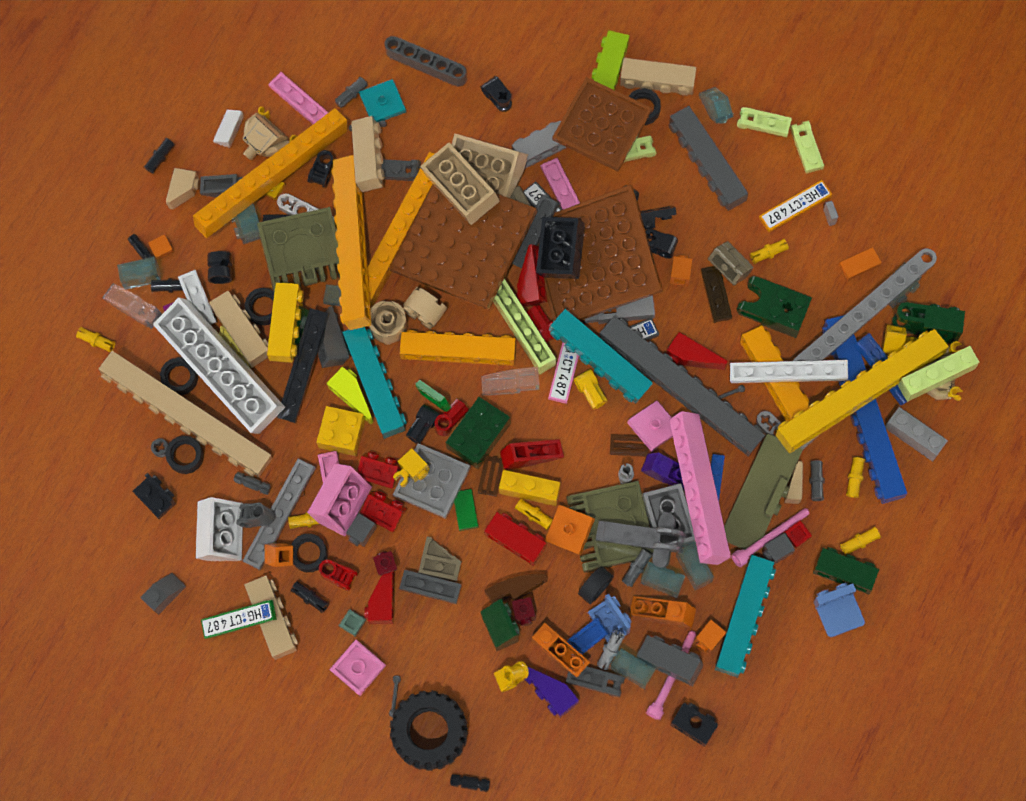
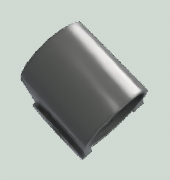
M243 503L239 506L241 511L236 524L244 528L269 526L275 519V513L262 503Z

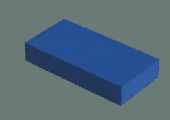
M595 618L566 642L583 655L610 633L601 620Z

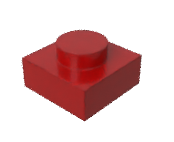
M801 521L784 532L795 548H798L812 537Z

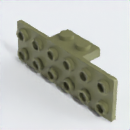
M770 434L766 435L724 526L728 543L745 550L764 536L773 514L777 516L782 505L778 503L781 497L785 498L790 489L787 484L802 453V448H798L789 454L777 437Z

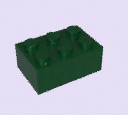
M478 397L445 442L446 448L476 469H479L485 457L490 454L511 425V417Z

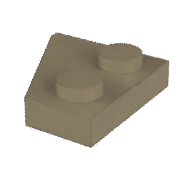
M427 536L418 573L457 582L461 561L433 541L431 537Z

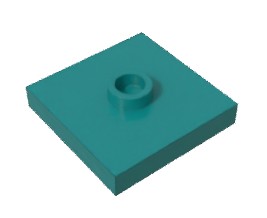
M393 79L359 91L368 116H373L376 122L385 121L406 113Z

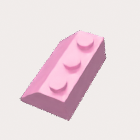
M334 463L307 513L319 524L342 536H346L347 530L355 520L372 487L351 466Z

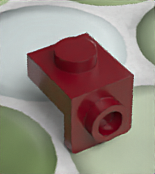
M384 551L373 557L379 576L397 570L392 551Z
M528 597L512 601L517 625L528 626L533 624L532 621H535L536 618L532 599Z

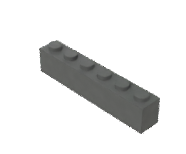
M690 106L671 115L669 122L671 132L673 134L676 133L681 147L686 148L689 152L690 160L697 164L700 175L707 179L708 186L712 192L715 191L720 205L722 207L725 206L727 211L747 201V190Z

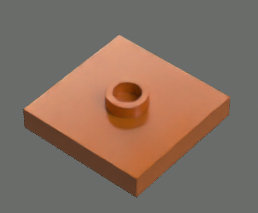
M558 505L545 541L581 555L595 518Z

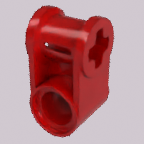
M324 560L319 565V572L323 579L341 589L350 591L351 588L349 586L354 577L358 575L356 571L332 560ZM326 566L334 568L331 574L323 573Z

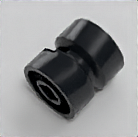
M226 251L210 252L207 255V265L210 267L208 269V281L213 284L231 282L232 269L230 267L232 266V255Z

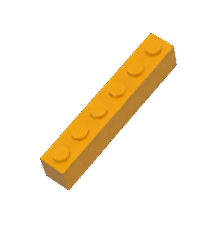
M763 326L742 334L740 343L751 362H783L780 357L781 352L779 348L773 345L770 333L767 330L765 331ZM763 382L783 417L788 422L794 419V415L802 410L805 412L810 409L809 399L799 389V382Z
M415 330L401 332L400 357L402 360L514 366L516 339L511 336L493 337L489 334L474 336V334L470 333L455 335L452 332L437 334L433 331L418 333Z

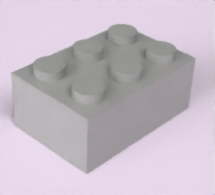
M681 484L643 493V502L650 528H658L660 516L666 512L671 513L676 518L675 530H680L686 534L682 548L696 544L690 513ZM661 534L659 544L677 546L679 537Z

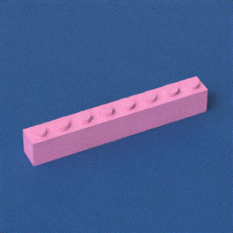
M681 411L669 420L700 563L719 565L731 558L701 420L699 414Z

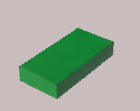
M419 380L415 384L423 397L444 412L451 408L444 396L423 381Z
M472 489L459 491L454 501L459 531L479 528Z

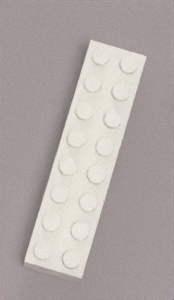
M178 297L153 323L157 330L250 433L260 434L285 408L187 299Z

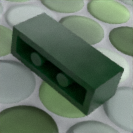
M827 547L821 550L813 574L839 584H854L857 591L869 595L874 587L879 569L875 568L876 565L873 563L859 562L852 555L846 554L844 556L838 554L837 550Z

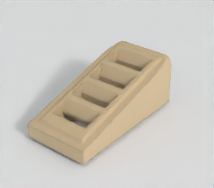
M798 461L789 484L790 489L784 503L799 504L802 500V461Z

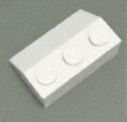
M213 497L198 501L196 559L207 561L242 560L243 527L238 526L236 521L240 516L241 510L239 506L243 503Z

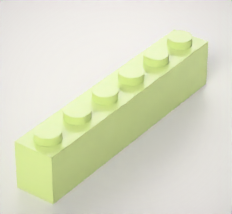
M504 279L493 303L538 373L542 374L556 365V358Z

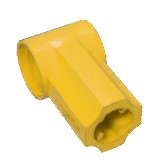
M591 369L573 378L576 387L580 393L584 394L593 410L607 403V399L598 386L597 378Z

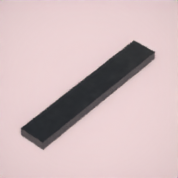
M312 308L309 310L297 349V355L294 359L281 402L285 408L277 415V418L293 423L297 422L329 313Z

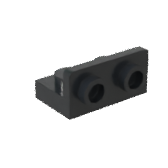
M147 473L144 475L146 479L132 492L160 519L176 505L173 500L175 496L168 488L163 490L160 486L162 482L155 475L151 477Z

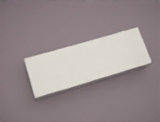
M193 270L178 276L186 299L210 325L217 323L197 271Z

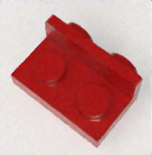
M368 451V453H364L361 456L357 473L365 481L393 489L395 485L393 476L401 467L395 458L379 457L378 453Z
M381 491L371 492L368 494L360 514L385 529L394 532L402 515L406 513L407 508L403 506L402 502L387 498V495Z

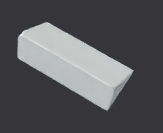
M226 111L213 140L214 143L231 147L244 118L242 111Z

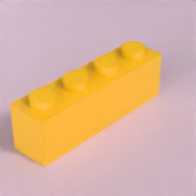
M275 284L267 350L269 361L293 363V356L296 357L297 355L295 338L299 337L297 321L301 320L299 304L303 302V291H301L299 284Z

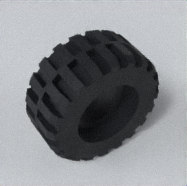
M431 690V692L419 691V694H411L406 701L403 700L399 704L400 706L397 710L395 709L393 720L390 721L392 745L398 755L407 764L414 766L416 769H426L427 771L442 769L444 766L452 764L455 758L461 755L463 747L466 746L468 728L464 713L457 702L444 693L440 694L437 691ZM425 712H435L441 715L448 725V734L444 743L431 750L418 747L412 741L410 735L413 720Z

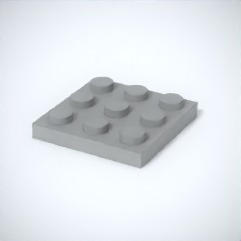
M418 443L414 451L428 464L430 469L428 475L417 482L408 477V484L403 488L400 486V483L403 482L404 478L401 477L393 496L446 519L471 467Z

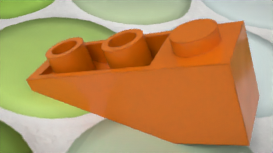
M633 596L629 615L668 625L692 628L696 609L685 602Z
M546 623L532 637V642L576 678L590 664L584 656Z

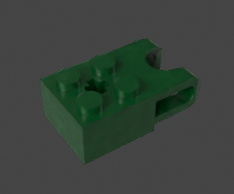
M756 276L750 277L747 282L748 288L758 295L759 300L754 303L740 302L736 309L738 314L759 322L765 327L797 338L812 297Z
M903 302L897 308L891 325L904 327L907 334L918 335V337L925 331L930 332L935 329L947 344H952L958 341L963 333L965 311L957 307L943 308L937 304L922 305ZM908 309L910 312H902V310ZM897 320H899L902 323H906V325H898Z

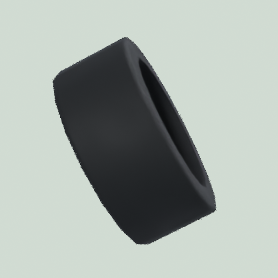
M642 88L633 91L628 96L634 100L648 99L654 104V110L644 125H649L658 118L661 102L654 91Z
M269 288L255 289L249 293L245 300V310L249 314L250 320L255 324L270 325L272 312L267 316H257L253 312L252 306L261 297H269L274 301V292Z
M176 357L165 362L161 368L160 379L162 384L177 394L185 395L191 392L197 385L198 374L184 358ZM184 366L190 372L188 382L179 387L171 385L168 380L170 371L175 367Z
M183 435L176 437L170 441L165 452L168 464L174 471L181 474L193 473L199 469L204 459L202 447L191 436ZM188 444L194 447L196 457L189 465H179L174 460V452L179 446Z
M314 534L300 535L291 544L293 546V564L300 571L306 573L319 570L320 563L328 558V550L325 543ZM312 542L319 547L320 556L316 562L304 564L298 559L297 551L303 543Z
M603 566L599 567L580 588L578 595L589 604H592L605 591L614 576Z

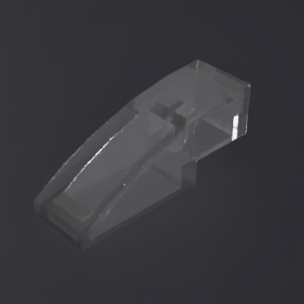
M114 283L102 297L105 301L150 329L154 327L153 323L162 315L155 306L143 301L139 296Z
M538 367L513 369L481 376L482 396L539 390Z

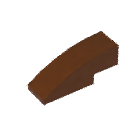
M533 574L510 578L484 590L485 595L491 604L499 599L504 601L509 597L513 601L519 600L545 584L547 577L545 574Z

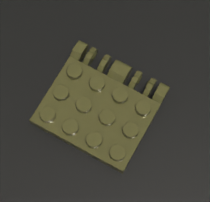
M330 207L257 223L274 293L275 284L280 283V276L282 283H289L286 275L292 274L294 284H299L300 287L298 272H301L303 285L308 286L317 283L316 268L320 281L325 282L326 276L323 267L329 266L332 280L337 279L336 270L340 278L337 269L339 258L336 253L338 241L335 236L336 228Z
M639 481L566 497L568 505L572 506L569 509L577 512L585 510L587 516L595 518L587 539L592 538V541L586 542L583 549L586 550L594 547L595 553L585 554L580 557L581 562L591 561L582 564L584 573L596 571L601 566L607 568L635 561L642 547L597 541L596 534L599 521L650 528ZM646 548L652 553L654 552V549Z

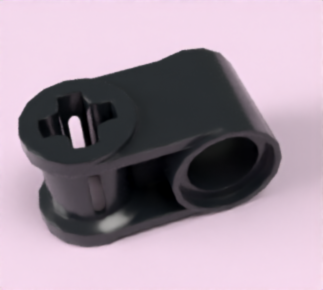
M497 76L492 77L480 86L483 94L499 111L506 112L511 109V93Z
M323 150L318 153L313 167L308 174V183L314 182L322 185L323 188H327L332 175L331 168H333L334 160L330 151ZM330 159L328 163H322L323 160Z
M653 229L645 231L647 238L651 239L649 245L652 253L667 259L673 257L678 243V239L675 236Z

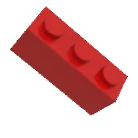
M496 512L484 530L485 536L534 566L546 549L545 539L537 533L533 535L528 532L529 529L521 523L515 524L511 521L512 518L509 515Z

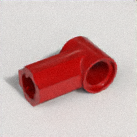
M540 305L530 308L526 313L544 341L547 343L554 339L549 331V327L553 322L549 321Z
M456 399L450 405L451 408L447 412L445 411L435 419V431L439 436H448L452 428L469 411L462 401ZM444 422L448 424V427L440 428L438 425Z

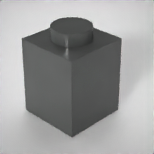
M358 514L346 532L349 537L348 541L355 546L360 544L365 547L377 528L376 524Z
M784 533L765 544L762 553L766 560L775 562V565L792 555L795 548Z

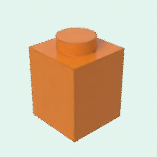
M685 255L674 256L670 284L689 285L692 266L691 258Z
M285 543L265 544V564L274 567L293 565V546Z
M710 620L695 639L697 648L704 653L706 651L711 653L726 635V631Z

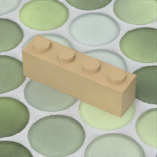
M624 58L620 86L629 89L634 87L646 88L663 93L674 92L680 95H693L696 67Z
M373 116L351 121L356 184L362 192L382 188V180L385 179V175L381 168L383 156L380 153L382 148V142L379 138V133H381L380 124L374 120Z
M227 291L209 302L211 309L251 368L268 358L267 340L260 338V330L256 324L251 325L249 314L245 309H240L238 305L241 303L235 294L232 296Z
M267 576L244 584L252 605L273 600L277 620L260 624L272 657L276 660L296 652L295 645L298 644L294 633L290 634L288 627L291 624L288 616H283L281 609L284 606L281 598H276L274 591L277 588L273 579L269 580Z

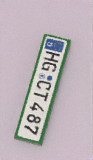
M268 600L201 619L204 639H210L277 620L273 600Z

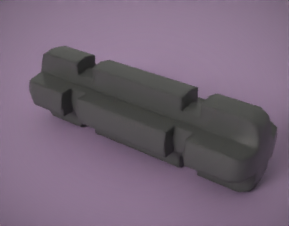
M237 472L234 476V481L240 485L243 484L245 487L255 491L260 490V493L265 495L270 492L271 486L268 483H262L260 480L248 475L245 476L240 472Z

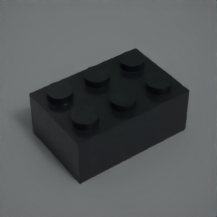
M542 217L537 274L543 278L579 279L585 229L583 221L579 218Z

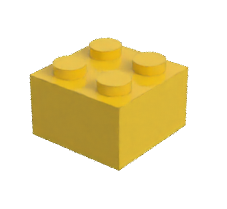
M326 406L316 442L319 449L357 456L366 421L364 414Z

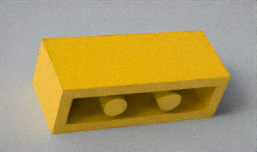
M503 470L499 485V494L552 506L557 505L560 492V482Z

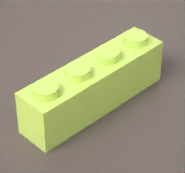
M968 346L902 378L898 387L908 402L975 370L980 362L971 346Z

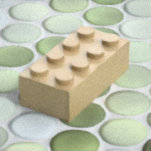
M447 143L420 166L426 177L470 225L500 202L494 190L450 143Z

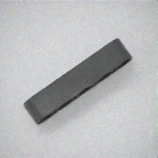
M390 36L385 40L386 54L389 58L457 87L463 86L466 83V68L462 64L396 36ZM408 53H413L411 56H406ZM445 67L444 70H439L438 68ZM462 74V76L456 77L455 75Z

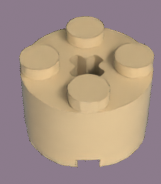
M417 286L403 304L406 314L414 320L418 317L421 324L428 329L437 324L447 307L443 303L441 305L437 304V298L422 288L419 289Z
M380 301L370 309L371 326L369 328L373 337L387 345L401 339V332H406L408 329L404 309L393 301Z

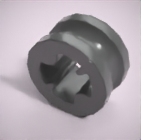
M156 439L151 444V451L157 457H165L168 443L164 439ZM163 444L165 449L158 452L156 447Z

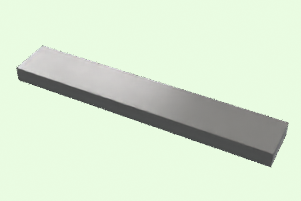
M297 459L271 507V510L275 513L274 521L269 526L260 527L243 559L244 563L261 571L265 563V544L276 543L288 521V517H290L301 497L302 491H304L315 471V466Z

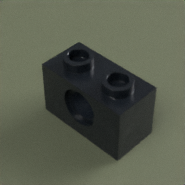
M690 702L688 705L683 703L670 726L705 747L719 724L716 723V719L707 713L703 715L698 712L699 708ZM693 718L699 719L701 726L693 728L690 725V720Z

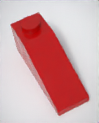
M532 244L528 245L516 293L520 304L526 307L548 302L545 278L536 273L539 247Z
M678 332L666 352L673 359V363L680 364L681 366L725 370L728 363L727 360Z
M560 439L510 443L500 451L504 470L523 468L564 458Z
M394 571L381 575L368 600V607L364 609V617L368 619L369 624H393Z

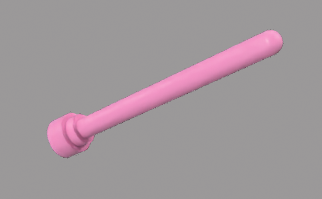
M806 508L801 510L747 549L737 550L731 554L734 563L738 567L745 565L748 562L749 556L808 516L809 510Z
M694 631L688 633L682 645V651L688 653L696 637ZM668 675L656 702L652 706L649 705L646 711L647 715L661 720L664 713L662 706L675 678Z

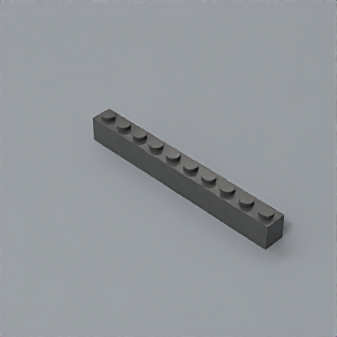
M614 316L600 332L599 338L691 412L699 414L701 420L749 457L765 437L763 430L757 425L753 426L750 424L748 418L742 413L738 414L735 412L730 403L721 401L712 389H706L702 386L703 383L698 378H692L687 374L688 371L683 366H677L673 363V359L668 354H662L658 351V347L654 343L644 340L639 331L630 329L625 320Z

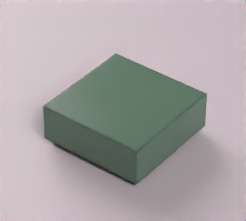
M349 609L339 627L356 637L365 624L366 619Z

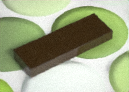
M715 266L702 268L701 275L713 323L731 320L732 313L722 273Z

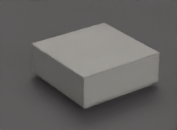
M829 201L825 203L823 211L829 226L836 224L838 214L834 203Z

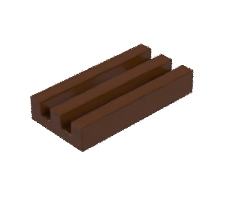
M611 435L610 455L647 457L649 454V448L645 444L614 443V440L643 442L639 436ZM614 448L645 449V451L618 450Z
M489 455L485 457L478 488L479 494L497 497L503 470L501 458L489 457ZM491 461L492 464L490 468L486 490H483L488 462ZM499 463L494 492H492L490 489L495 465Z

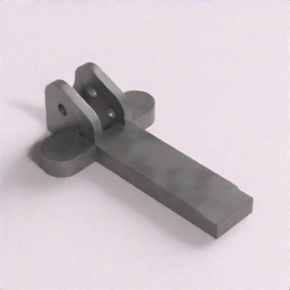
M666 512L660 516L658 528L656 529L599 521L596 540L654 549L653 564L658 568H665L669 565L671 552L683 554L682 547L686 534L680 530H675L676 518L671 513ZM661 534L679 537L678 545L659 544Z

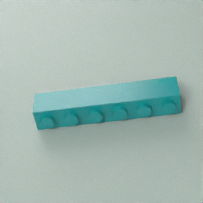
M566 309L550 325V335L554 339H560L565 343L564 346L567 350L580 356L579 359L585 365L589 364L592 366L594 372L599 377H605L609 381V385L615 390L619 389L623 393V397L629 402L633 401L636 404L653 384Z
M365 327L342 332L383 438L386 439L404 432V425L407 422L404 414H399L397 408L400 407L397 397H392L390 392L393 390L390 379L386 380L384 374L387 372L383 362L379 363L377 359L380 356L377 346H372L370 340H373L370 329L366 330Z
M751 555L715 667L716 671L737 678L740 673L744 674L747 665L744 658L746 654L750 655L753 643H750L752 635H756L759 625L755 623L757 617H761L765 606L761 604L763 598L767 599L770 587H767L769 579L773 580L776 569L773 566L775 562Z

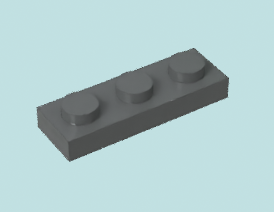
M404 570L399 589L457 605L462 585Z

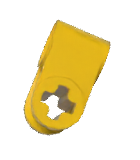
M520 661L513 666H504L493 674L501 692H505L516 687L521 681L526 679L529 671L527 665Z

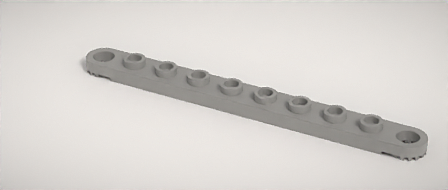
M922 249L793 361L825 360L933 267L937 260L936 253L931 249ZM927 254L931 256L930 258H932V261L926 263L922 260L921 257L922 255Z

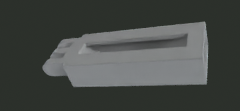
M653 295L616 308L617 313H601L585 319V323L598 322V324L609 323L614 316L625 321L655 318Z

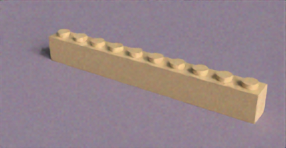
M114 351L110 352L99 367V371L102 374L101 378L108 383L113 381L117 384L116 387L124 393L130 392L133 394L132 398L140 404L145 402L149 405L148 408L155 414L160 412L165 416L164 419L172 425L177 423L181 426L180 430L187 435H190V433L197 437L196 440L202 445L209 444L213 447L211 449L219 456L224 454L228 457V461L236 467L239 464L245 468L243 471L251 477L254 475L260 477L272 460V456Z

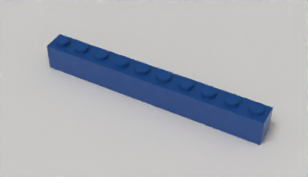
M845 315L826 320L822 327V333L824 334ZM855 334L830 354V356L833 355L834 360H848V380L851 382L857 379L856 376L866 370L861 353L854 345L857 342ZM839 381L840 388L847 381ZM874 399L851 415V421L858 430L857 440L864 448L863 458L869 464V476L876 485L875 495L884 504L905 498L907 491L877 401Z

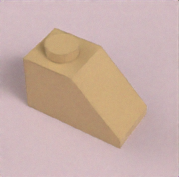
M174 168L166 198V204L169 209H174L195 196L196 190H199L201 183L195 171Z

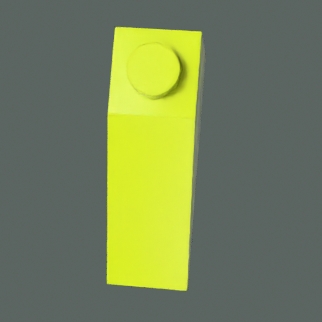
M341 367L327 382L328 388L355 412L364 414L365 420L372 424L373 419L357 382V375L352 370H346Z

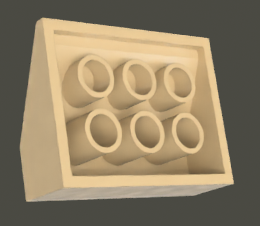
M454 134L452 146L495 193L510 198L523 174L528 154Z

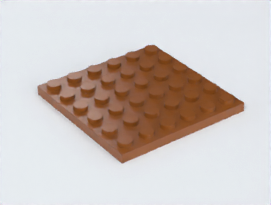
M432 184L389 270L489 310L538 211L532 206L496 193L500 202L470 225L435 185Z
M631 185L554 213L553 217L579 218L585 223L579 279L545 278L547 300L553 322L564 309L581 321L663 292Z

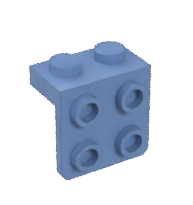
M840 584L832 592L824 590L818 593V597L813 601L828 637L840 635L865 624V620L854 597L856 592L854 584Z
M609 594L605 595L604 602L588 611L592 621L595 618H599L610 633L605 637L607 643L614 630H618L617 635L619 631L625 636L628 635L631 628L630 623H632L626 613L622 614L620 611V604L615 596L611 597Z

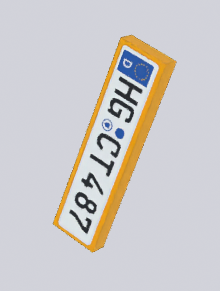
M823 180L761 214L759 219L770 233L831 198L832 193Z

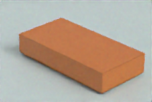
M872 247L840 262L839 266L848 281L880 266L882 262Z

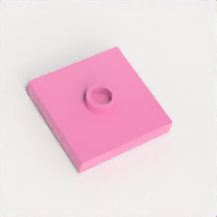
M655 401L627 422L651 452L673 437L669 420L671 416L658 401Z
M355 640L331 667L330 671L361 696L386 665L359 641Z

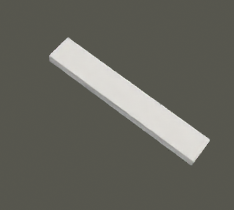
M848 360L730 363L731 383L848 381Z

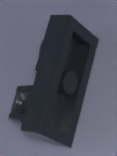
M673 205L640 211L645 230L655 228V217H661V220L672 219V215H677L676 207Z

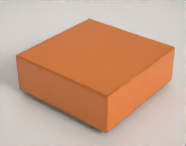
M165 234L148 242L157 260L174 252Z

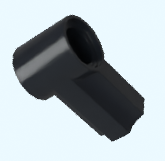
M423 404L417 412L416 420L408 430L406 437L416 444H421L429 430L434 428L435 419L441 414Z

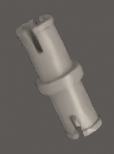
M626 463V466L623 464L619 470L618 476L621 484L630 483L634 477L633 467Z
M614 630L610 640L604 645L603 653L597 662L598 667L601 669L605 665L604 670H608L614 656L618 655V648L625 638L622 632L619 631L617 635L618 630Z

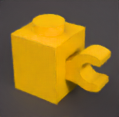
M887 324L882 350L885 354L890 355L896 350L897 352L902 350L903 346L909 341L915 342L918 339L906 337L907 333L904 327Z
M410 449L398 460L402 470L395 473L393 478L396 481L399 477H403L404 480L400 483V486L403 488L408 484V477L417 482L424 479L430 469L428 464L413 449Z

